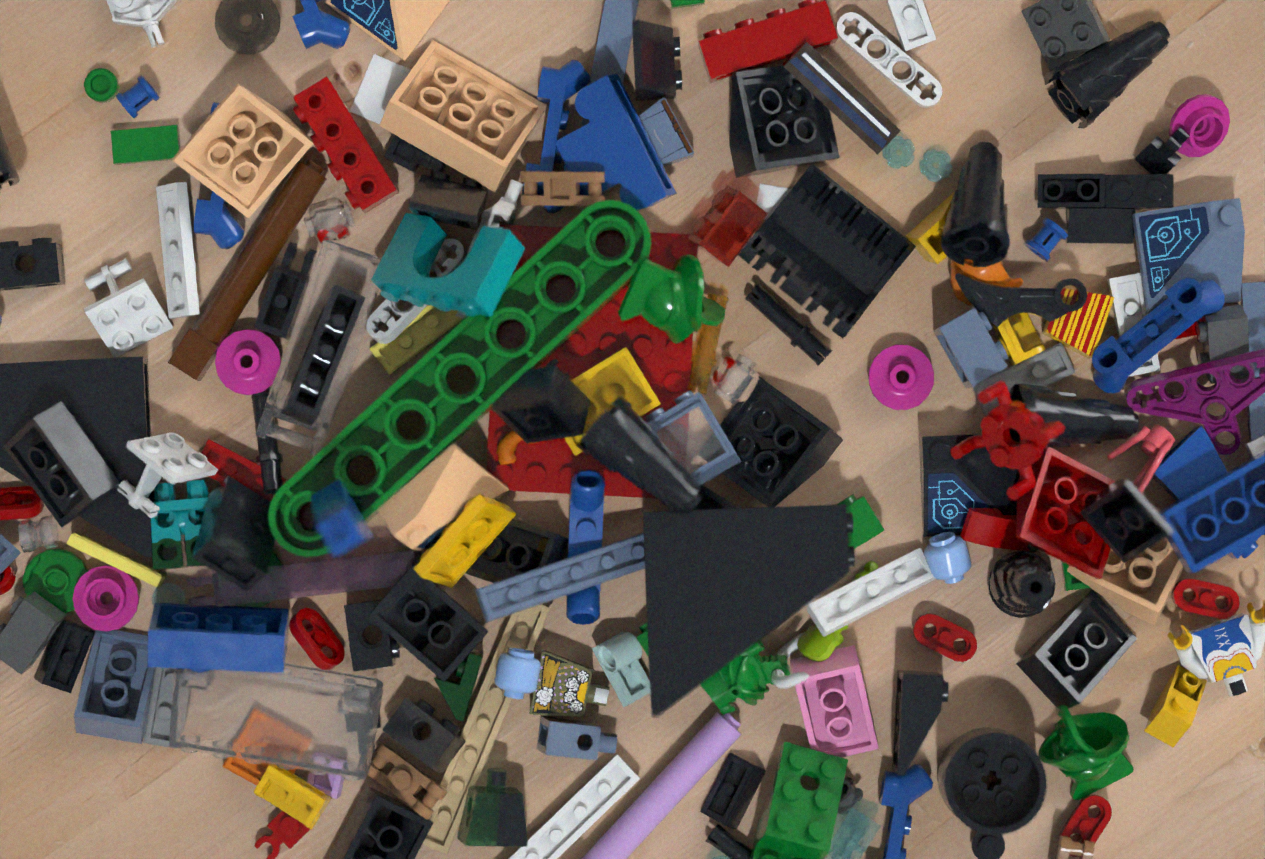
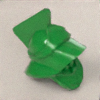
M683 255L675 261L672 270L647 259L641 260L618 310V314L622 321L641 314L650 324L665 331L669 339L677 344L685 340L694 331L698 332L702 323L710 326L721 324L725 318V308L716 301L703 296L704 273L700 261L693 255Z
M1064 704L1057 706L1056 711L1061 720L1055 724V729L1041 744L1038 756L1042 762L1059 768L1066 777H1070L1074 781L1070 791L1073 800H1080L1133 773V766L1122 753L1129 741L1127 724L1116 714L1106 712L1071 716L1068 707Z

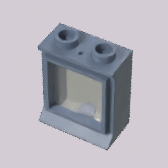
M690 390L674 400L676 403L675 407L666 412L663 408H659L645 417L648 422L647 424L653 429L652 433L697 480L698 486L709 482L719 476L720 473L742 462L700 392L694 395Z

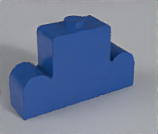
M618 74L606 75L581 89L575 97V107L580 116L589 119V123L557 140L556 146L565 162L563 166L564 171H605V182H602V195L621 185V201L636 210L654 206L677 194ZM580 182L581 195H588V182Z

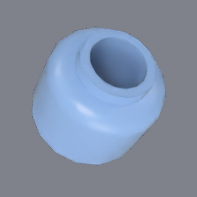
M944 532L929 539L930 543L924 549V555L934 578L944 580L946 584H953L963 580V574L968 572L972 564L966 541L960 536H955L953 532Z
M509 648L507 653L499 656L495 684L504 690V696L523 699L524 694L536 691L541 663L534 657V652L520 648Z

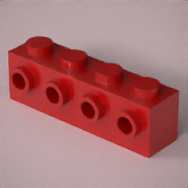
M805 0L798 3L799 9L787 13L785 8H781L767 13V19L754 23L753 18L734 24L735 29L725 33L722 32L721 28L704 33V39L698 42V47L710 83L731 77L732 73L753 70L787 59L804 40L814 49L836 43L838 36L826 0L821 2Z
M327 76L293 97L297 103L292 108L302 125L307 122L310 124L314 134L309 137L319 153L326 151L332 162L327 164L337 182L343 179L349 190L344 194L354 210L360 207L364 213H367L399 193Z

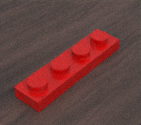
M210 439L207 440L201 453L207 457V461L218 469L216 475L208 477L221 483L227 476H230L268 501H272L275 494H265L263 492L260 465ZM282 477L283 484H285L288 481V479ZM310 501L301 508L299 519L302 525L313 529L316 522L312 502Z

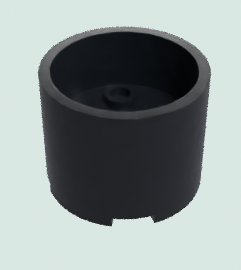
M990 727L976 728L961 735L946 748L938 767V788L946 806L962 823L980 833L1003 835L1021 829L1037 815L1045 799L1047 779L1039 756L1023 740L1001 729ZM992 771L998 780L997 783L992 782L990 788H987V784L982 781V776H988L989 772Z

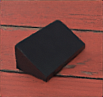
M1069 208L1066 214V233L1068 234L1066 243L1133 244L1134 226L1132 214L1136 213V209Z
M64 619L46 645L34 678L41 684L71 693L95 631Z
M730 752L700 812L727 827L737 829L766 771Z

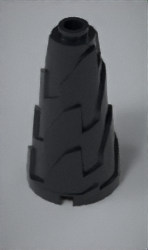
M1148 21L1129 33L1125 32L1119 37L1087 51L1076 59L1053 68L1044 77L1045 85L1053 82L1054 88L1048 91L1052 101L1072 124L1080 119L1082 122L1079 123L1078 128L1084 129L1088 127L1110 106L1111 102L1123 93L1128 84L1153 63L1152 60L1168 46L1169 42L1167 39L1170 38L1168 29L1159 21L1157 23Z
M980 142L970 148L968 158L961 169L957 190H955L952 197L950 211L946 217L942 232L941 246L944 253L951 260L961 265H964V259L973 260L972 267L994 265L1007 256L1008 249L1010 248L1008 205L1005 204L1004 180L1002 179V154L997 147L989 142Z
M1014 384L1009 392L1012 401L1026 404L1024 407L1032 413L1036 411L1044 423L1060 421L1064 424L1065 429L1063 433L1049 441L1047 447H1070V444H1101V441L1127 439L1133 433H1136L1139 427V417L1133 412L1131 407L1112 404L1104 399L1077 397L1075 393L1054 391L1044 386L1030 384ZM1010 428L1011 438L1015 442L1020 443L1019 432Z
M619 396L611 403L614 407L610 411L606 409L581 438V442L577 444V447L587 456H592L612 472H618L639 489H645L671 510H677L681 513L685 509L690 513L702 499L698 494L701 489L698 486L697 480L652 433L653 429L633 410L632 405L625 398Z
M1026 551L1011 552L1001 557L993 565L987 582L989 596L995 606L1007 615L1018 618H1027L1042 612L1050 604L1056 584L1052 569L1045 559Z

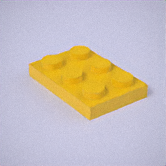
M627 347L571 380L590 399L584 434L606 409L610 411L614 407L611 403L619 396L625 398L640 417L661 405ZM584 434L564 438L575 456L582 453L577 444L581 442L580 440Z
M479 493L466 503L463 513L456 521L445 527L442 537L436 544L421 555L420 562L414 570L424 579L453 588L514 518L516 513L508 505Z

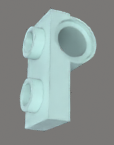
M621 632L592 648L623 707L650 693V681L638 660L642 656V648L632 633Z

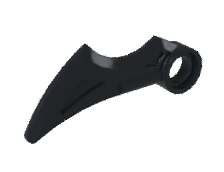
M959 273L955 275L959 287L969 302L979 313L983 312L989 322L996 327L1007 318L1019 313L1036 314L1051 322L1068 312L1079 310L1087 300L1086 287L1082 282L1073 278L1059 281L1054 288H1015L988 284ZM1067 285L1075 287L1078 291V300L1072 305L1065 304L1060 297L1061 290Z

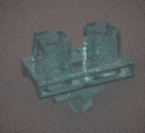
M852 807L832 838L830 852L824 859H861L881 825Z

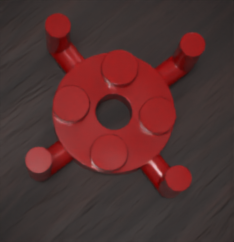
M997 381L978 393V400L982 404H987L997 398L999 404L982 419V434L968 437L952 447L950 452L953 458L960 459L974 449L986 447L991 461L996 466L1018 469L1021 481L1007 490L1008 497L1016 500L1036 486L1031 465L1041 458L1047 443L1062 434L1065 427L1060 421L1044 423L1036 411L1032 413L1024 407L1026 404L1012 401L1007 384L1004 381ZM1010 428L1019 432L1020 443L1015 442L1011 438Z

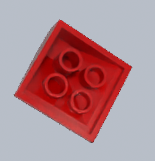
M1048 446L1043 450L1041 458L1031 465L1036 486L1017 499L1016 538L1096 579H1102L1111 548L1079 512L1103 489L1115 481Z

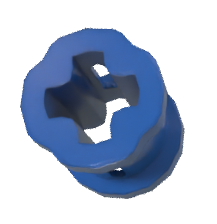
M142 75L138 77V82L125 93H118L116 95L118 101L133 118H136L138 111L149 102L160 99L157 92Z
M1045 217L1042 221L1043 226L1031 240L1027 239L1024 244L1035 255L1048 262L1051 251L1061 239L1066 240L1068 234L1054 221Z

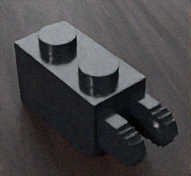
M293 242L288 244L281 266L277 265L254 325L256 329L289 341L312 280L310 273L317 255V251L310 249L304 257L301 272L291 270L292 261L297 253V244Z

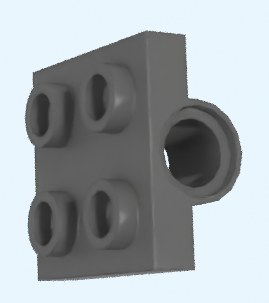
M1041 0L1021 11L1050 71L1110 41L1091 0Z

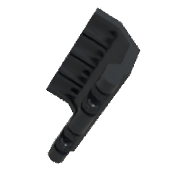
M811 164L771 216L738 253V256L748 264L756 255L760 258L753 265L755 270L759 271L766 264H769L775 269L769 281L776 285L784 276L786 279L779 289L800 306L809 297L813 299L805 309L812 313L819 306L823 307L828 313L822 323L829 327L835 318L839 321L832 331L844 339L916 246L814 164Z

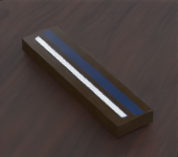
M806 40L782 64L784 68L877 155L901 131Z

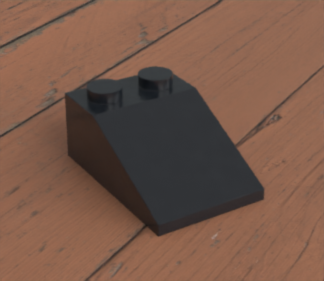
M633 20L636 101L656 100L664 97L665 99H675L676 90H682L681 70H675L674 57H680V37H673V28Z
M431 171L430 176L422 174L409 202L408 208L416 215L432 217L434 221L478 231L487 201V189H482V184L471 179L463 178L462 184L449 181L450 175L437 171Z
M1118 479L1103 489L1079 512L1123 563L1174 532L1129 479Z
M512 519L465 574L494 584L568 559V538Z
M412 565L368 616L444 682L489 631L438 585L422 578L414 570L415 566Z
M1092 590L1042 635L1016 664L1056 708L1064 704L1070 709L1080 704L1137 640V637Z
M897 670L892 770L897 775H905L941 712L942 702H948L949 683L945 682L943 675L938 672Z

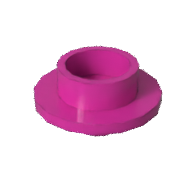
M1210 94L1196 95L1187 99L1177 108L1169 126V137L1180 127L1190 136L1177 151L1187 157H1202L1215 150L1228 133L1230 124L1228 108L1222 100Z
M250 329L234 332L225 338L217 350L215 359L217 375L223 384L233 392L244 395L261 393L271 387L280 374L282 363L279 349L274 341L264 333ZM245 356H251L253 359V364L249 368L242 366L241 361Z
M894 345L882 350L874 358L869 369L868 383L873 396L882 405L893 410H908L919 406L929 396L934 385V370L930 360L921 350L910 345ZM899 371L907 373L908 380L906 383H899L897 381L896 374Z
M104 565L92 568L81 576L74 588L73 604L76 614L84 624L94 630L107 632L120 629L132 620L138 610L140 597L137 584L130 574L113 566ZM105 592H110L113 595V601L109 605L105 604L102 600Z

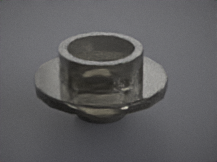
M222 0L215 13V28L219 39L228 49L239 54L254 55L265 51L275 42L280 32L281 17L277 5L272 0ZM245 15L252 16V23L248 26L241 24V19Z

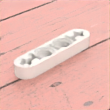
M854 12L845 13L839 18L836 24L838 38L910 100L922 108L933 107L939 102L942 96V87L938 80L871 23ZM855 20L858 23L856 29L863 36L866 30L872 33L865 39L861 48L855 44L860 40L854 33L849 34V36L844 34L846 27L843 22L852 23ZM874 40L882 42L886 48L885 55L878 59L870 57L867 52V45ZM897 62L907 63L911 69L910 77L905 80L895 78L892 73L893 65ZM917 73L922 76L917 81L923 87H927L929 84L934 87L932 94L935 98L933 100L929 97L922 100L919 97L922 91L916 85L913 86L912 90L906 87L914 80Z
M453 238L444 240L430 271L437 274V278L451 273L464 262L468 254L461 242ZM449 250L456 252L457 258L454 260L448 258L446 252ZM437 261L446 269L443 273L435 265ZM385 299L368 318L366 324L367 331L376 342L382 344L390 343L399 336L427 305L424 304L423 307L412 305L410 309L402 311L398 309V302ZM391 309L399 317L398 321L389 314ZM380 322L387 324L389 327L385 333L382 330L379 331L377 327Z

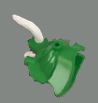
M802 632L786 643L775 656L772 654L770 656H759L758 653L764 650L762 642L759 641L703 683L701 687L713 700L720 712L726 714L736 711V706L732 703L736 701V698H740L753 706L757 704V700H763L764 693L769 692L767 683L784 689L805 681L809 678L806 672L790 674V667L787 664V659L798 649V640L805 632Z

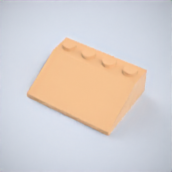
M432 40L389 100L379 126L495 192L535 129L547 105Z

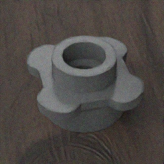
M850 777L844 778L838 813L841 815L847 814L850 808L863 797V791L853 785V780Z

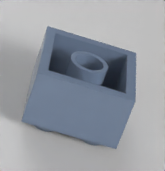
M975 308L934 330L937 339L965 389L1007 368L1005 360L1008 359V355L1000 341L994 343L988 333L992 329L989 320L983 312L977 313Z

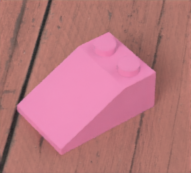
M855 645L835 649L831 656L822 662L809 660L805 656L791 659L792 674L806 672L809 675L808 679L795 685L810 749L840 758L879 749Z

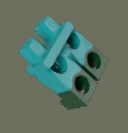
M206 480L186 481L188 499L176 500L175 484L159 483L156 485L153 503L158 505L160 510H158V514L155 517L151 518L154 570L205 566L193 559L192 555L209 498Z

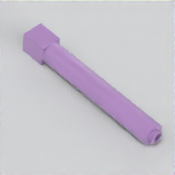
M716 712L580 859H627L741 736V733L737 730L741 724L729 713L722 716Z

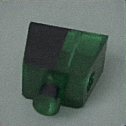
M489 768L487 770L486 786H471L468 789L457 839L465 846L527 847L523 794L515 787H506L507 770Z

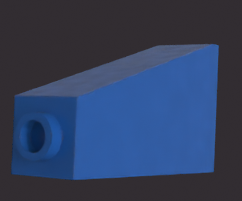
M1196 426L1163 458L1152 478L1175 501H1178L1227 473V470L1207 432L1201 426ZM1262 535L1228 555L1234 559H1238L1240 556L1245 559L1258 547L1255 541Z
M341 479L310 496L316 527L334 557L346 555L374 538Z

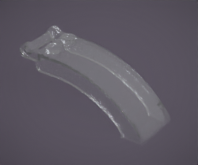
M323 239L313 264L309 283L293 332L267 397L256 436L266 439L268 436L310 450V454L314 456L323 449L366 331L367 320L372 313L379 288L371 279L382 258ZM334 284L366 298L320 414L313 425L310 426L280 412L327 295ZM275 417L317 431L315 438L271 424L272 420Z

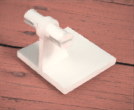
M126 258L110 267L105 265L101 267V272L84 279L91 292L106 283L110 289L111 295L84 308V311L114 358L173 328L172 323L144 278L121 290L118 289L115 279L132 271L131 265Z
M170 432L128 441L126 445L131 452L147 464L137 488L131 485L129 481L124 480L119 484L117 491L129 499V505L134 509H141L149 518H153L158 514L160 507L155 505L148 497L162 477L170 484H176L216 475L218 469L207 461L208 459L205 455L191 448L185 443L184 438L176 433Z

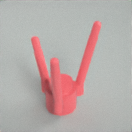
M1156 424L1151 430L1143 426L1135 436L1107 455V459L1112 460L1142 440L1143 444L1140 448L1150 458L1133 481V485L1138 488L1141 494H1143L1165 454L1175 443L1173 435L1164 427Z

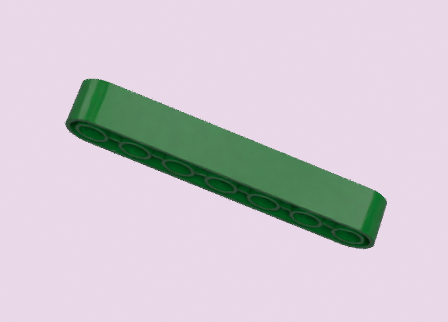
M615 200L596 202L578 214L510 277L491 317L476 314L474 317L467 316L278 489L271 501L268 514L270 529L276 541L284 549L298 556L315 557L330 554L331 551L319 530L310 531L304 528L300 522L299 513L303 505L311 501V495L341 479L366 524L379 513L378 509L481 420L492 409L493 402L527 370L536 369L631 282L639 262L643 259L648 260L650 256L651 236L644 217L632 206ZM616 230L623 235L625 248L618 256L605 257L596 249L597 237L603 231ZM557 275L570 277L576 286L574 296L564 303L552 301L546 293L548 282ZM508 320L519 321L526 330L524 342L512 349L501 346L497 339L498 328ZM466 365L475 372V386L466 394H456L448 386V375L456 366ZM408 411H418L426 420L425 432L417 439L408 440L399 432V419ZM359 456L369 457L376 466L374 479L369 484L363 486L354 483L349 476L350 463Z

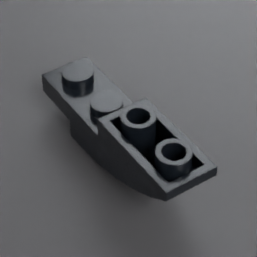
M1038 174L1037 208L1141 210L1174 207L1173 174Z

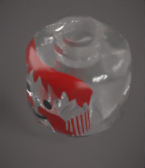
M337 196L312 203L309 207L310 216L304 218L309 236L316 235L318 241L322 244H328L349 237L351 227L355 226L348 201L342 202Z
M740 353L736 358L724 356L710 377V382L714 386L712 392L733 405L737 401H747L760 379L758 373L753 370L756 363Z

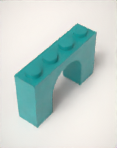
M405 213L371 279L381 290L380 294L392 302L404 300L419 307H423L426 304L435 306L445 312H449L452 309L472 317L476 316V314L491 317L525 247L510 230L482 226L468 256L457 269L442 277L429 278L431 266L447 234L432 217Z

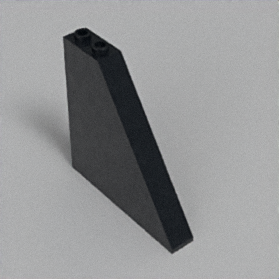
M141 356L0 364V467L30 485L3 446L33 417L62 401L67 410L74 416L75 421L87 438L92 441L95 449L107 466L112 469L117 480L120 483L127 480L137 488L147 464L131 452L126 445L128 441L151 437L148 358ZM119 485L105 498L80 515L81 518L144 557H152L151 518L141 509H134L129 505V499L117 491ZM154 489L148 497L152 502H154Z
M846 504L692 510L690 513L687 511H682L681 513L679 511L643 512L651 718L660 717L848 575L850 572L849 567H855L854 546L848 547V533H853L852 513H846Z

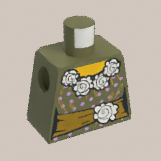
M542 651L538 685L533 693L529 714L584 716L586 702L606 706L610 687L591 683L592 668L552 652Z

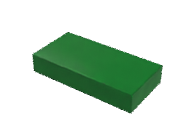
M177 125L111 131L113 164L115 165L172 160L180 151L179 128Z

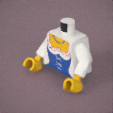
M1265 600L1262 601L1263 607L1255 611L1252 602L1247 604L1250 620L1248 614L1241 613L1188 631L1182 625L1183 632L1178 638H1175L1169 632L1167 637L1175 646L1181 665L1199 679H1206L1211 683L1223 680L1229 697L1247 692L1248 689L1242 673L1257 668L1256 661L1262 656L1265 643Z

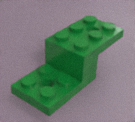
M789 742L782 744L769 806L758 819L750 859H824L828 855L848 763L847 759ZM801 777H812L816 783V790L809 791L803 788L800 781Z

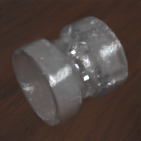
M53 515L41 517L39 521H32L31 519L19 520V540L24 553L35 551L37 547L42 546L46 549L58 547V530Z

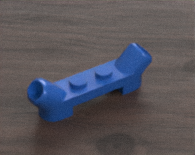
M300 0L304 12L292 17L305 48L308 49L320 43L335 49L343 47L350 33L349 23L321 11L317 4L321 0Z
M572 59L560 69L542 67L537 98L539 101L550 103L540 165L527 163L525 171H554L555 162H562V156L556 146V142L559 139L560 129L567 130L569 110H564L565 101L587 86L591 79L586 69L578 60ZM537 182V194H544V182ZM565 206L543 207L547 213L554 214Z
M213 102L210 115L220 103ZM212 191L210 201L197 199L194 233L211 235L220 249H229L243 239L244 230L228 210V202Z
M1192 278L1182 279L1165 292L1168 298L1117 340L1110 336L1097 347L1092 356V364L1095 368L1093 372L1095 384L1107 393L1120 392L1129 375L1202 316L1219 312L1222 309L1225 295L1221 287L1211 279L1198 282Z
M580 470L572 477L569 494L568 558L602 547L605 478L600 472L595 470ZM601 584L566 596V617L571 622L585 625L592 624L599 619Z
M914 764L908 768L905 775H897L895 772L886 770L884 772L879 803L891 806L883 859H906V848H901L903 835H909L912 816L907 815L908 805L933 787V781L919 764Z

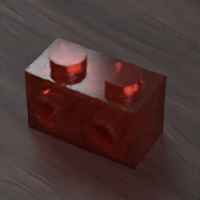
M727 185L714 196L712 206L705 216L700 217L695 222L688 239L714 260L729 268L768 213L739 190Z

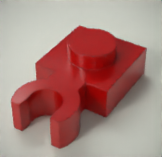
M281 811L267 825L273 833L260 837L254 846L258 849L263 843H270L273 846V852L266 859H275L280 853L282 843L291 849L310 829L284 811Z

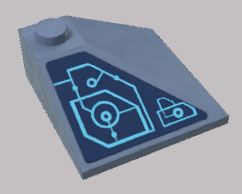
M1240 198L1209 201L1132 214L1146 313H1150L1168 298L1165 292L1185 278L1196 279L1198 282L1208 279L1214 280L1221 287L1225 295L1224 304L1241 301L1245 229Z

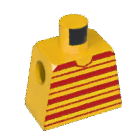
M1067 288L1061 290L1060 297L1065 304L1072 305L1078 300L1077 290ZM1087 292V300L1082 308L1077 311L1068 312L1051 322L1046 320L1042 333L1090 359L1097 349L1115 297Z

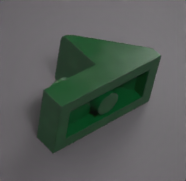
M470 652L468 659L465 658L459 664L456 676L462 678L460 683L447 679L443 682L439 677H434L456 720L464 721L483 655Z

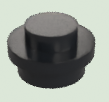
M977 832L972 839L971 848L978 859H999L1004 853L1005 841L1002 835H989Z

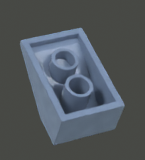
M95 630L74 713L76 733L142 744L156 667H148V635L119 630L107 632Z

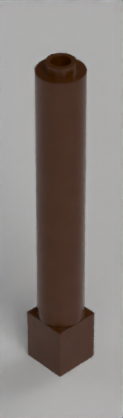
M309 159L305 164L298 161L192 329L188 330L168 363L197 381L202 380L216 358L217 350L229 334L327 180L322 176L325 169Z

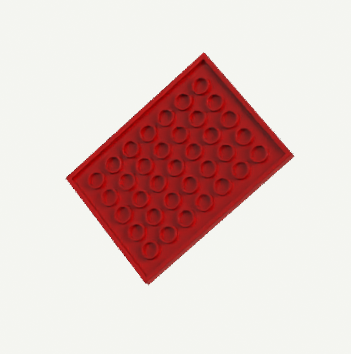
M500 224L502 229L510 230L525 247L512 275L564 227ZM616 230L603 231L597 237L596 249L605 257L618 256L625 248V239ZM650 232L651 250L649 261L672 270L675 261L683 255H693L697 258V234ZM566 275L554 276L546 287L547 296L557 303L569 301L574 296L576 290L574 281ZM629 283L537 368H542L551 360L557 359L559 363L556 366L564 374L568 373L569 379L572 380L627 347L661 403L658 407L641 416L648 423L645 418L659 408H663L665 412L676 406L674 402L676 398L690 391L693 333L682 342L675 344L669 339L665 331L650 324L641 314L622 321L618 310L630 285ZM516 320L505 321L497 331L499 344L509 349L520 346L526 337L524 325ZM492 409L489 411L486 470L507 485L508 491L570 494L573 475L580 470L590 469L600 472L605 478L604 496L655 498L645 489H639L618 472H612L592 456H587L583 452L575 456L564 438L540 441L534 444L526 443L522 440L517 444L516 451H514L516 461L501 465L498 460V454H496L497 446L500 440L511 432L512 429ZM689 412L656 432L660 441L674 454L673 457L685 469L687 462Z

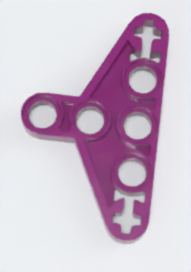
M1265 349L1137 379L1128 387L1127 404L1136 412L1204 424L1205 430L1217 453L1230 455L1239 448L1241 432L1235 415L1265 393ZM1253 362H1257L1260 377L1255 378V365ZM1241 365L1248 369L1249 375L1243 379H1236L1231 375L1230 370L1235 366ZM1204 373L1212 374L1216 378V383L1213 386L1205 387L1199 384L1197 378ZM1176 381L1182 384L1184 390L1179 394L1173 395L1166 391L1165 385L1168 382ZM1155 386H1159V396L1162 399L1160 401H1157ZM1142 390L1144 395H1148L1147 400L1142 401L1139 396H1136L1137 391ZM1211 403H1221L1226 411L1220 416H1214L1207 411V406ZM1227 431L1234 435L1235 440L1231 444L1224 445L1217 441L1216 436L1220 432Z

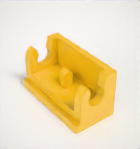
M1027 313L1015 314L1003 321L998 327L992 324L1000 343L1008 355L1011 366L1045 350Z
M278 763L270 764L267 767L266 772L254 790L255 795L270 802L311 830L315 827L332 797Z

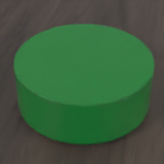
M98 68L92 70L86 76L84 89L91 99L96 102L105 103L111 101L117 95L119 82L112 72L107 69Z

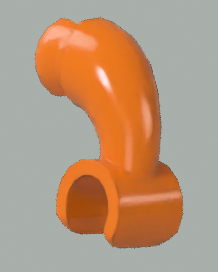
M514 430L506 434L497 446L496 454H498V460L501 465L516 461L514 451H516L517 444L523 439Z

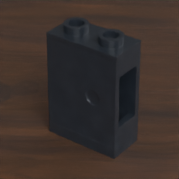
M227 476L209 495L192 558L248 592L267 575L276 539L271 532L268 515L271 502L232 477Z

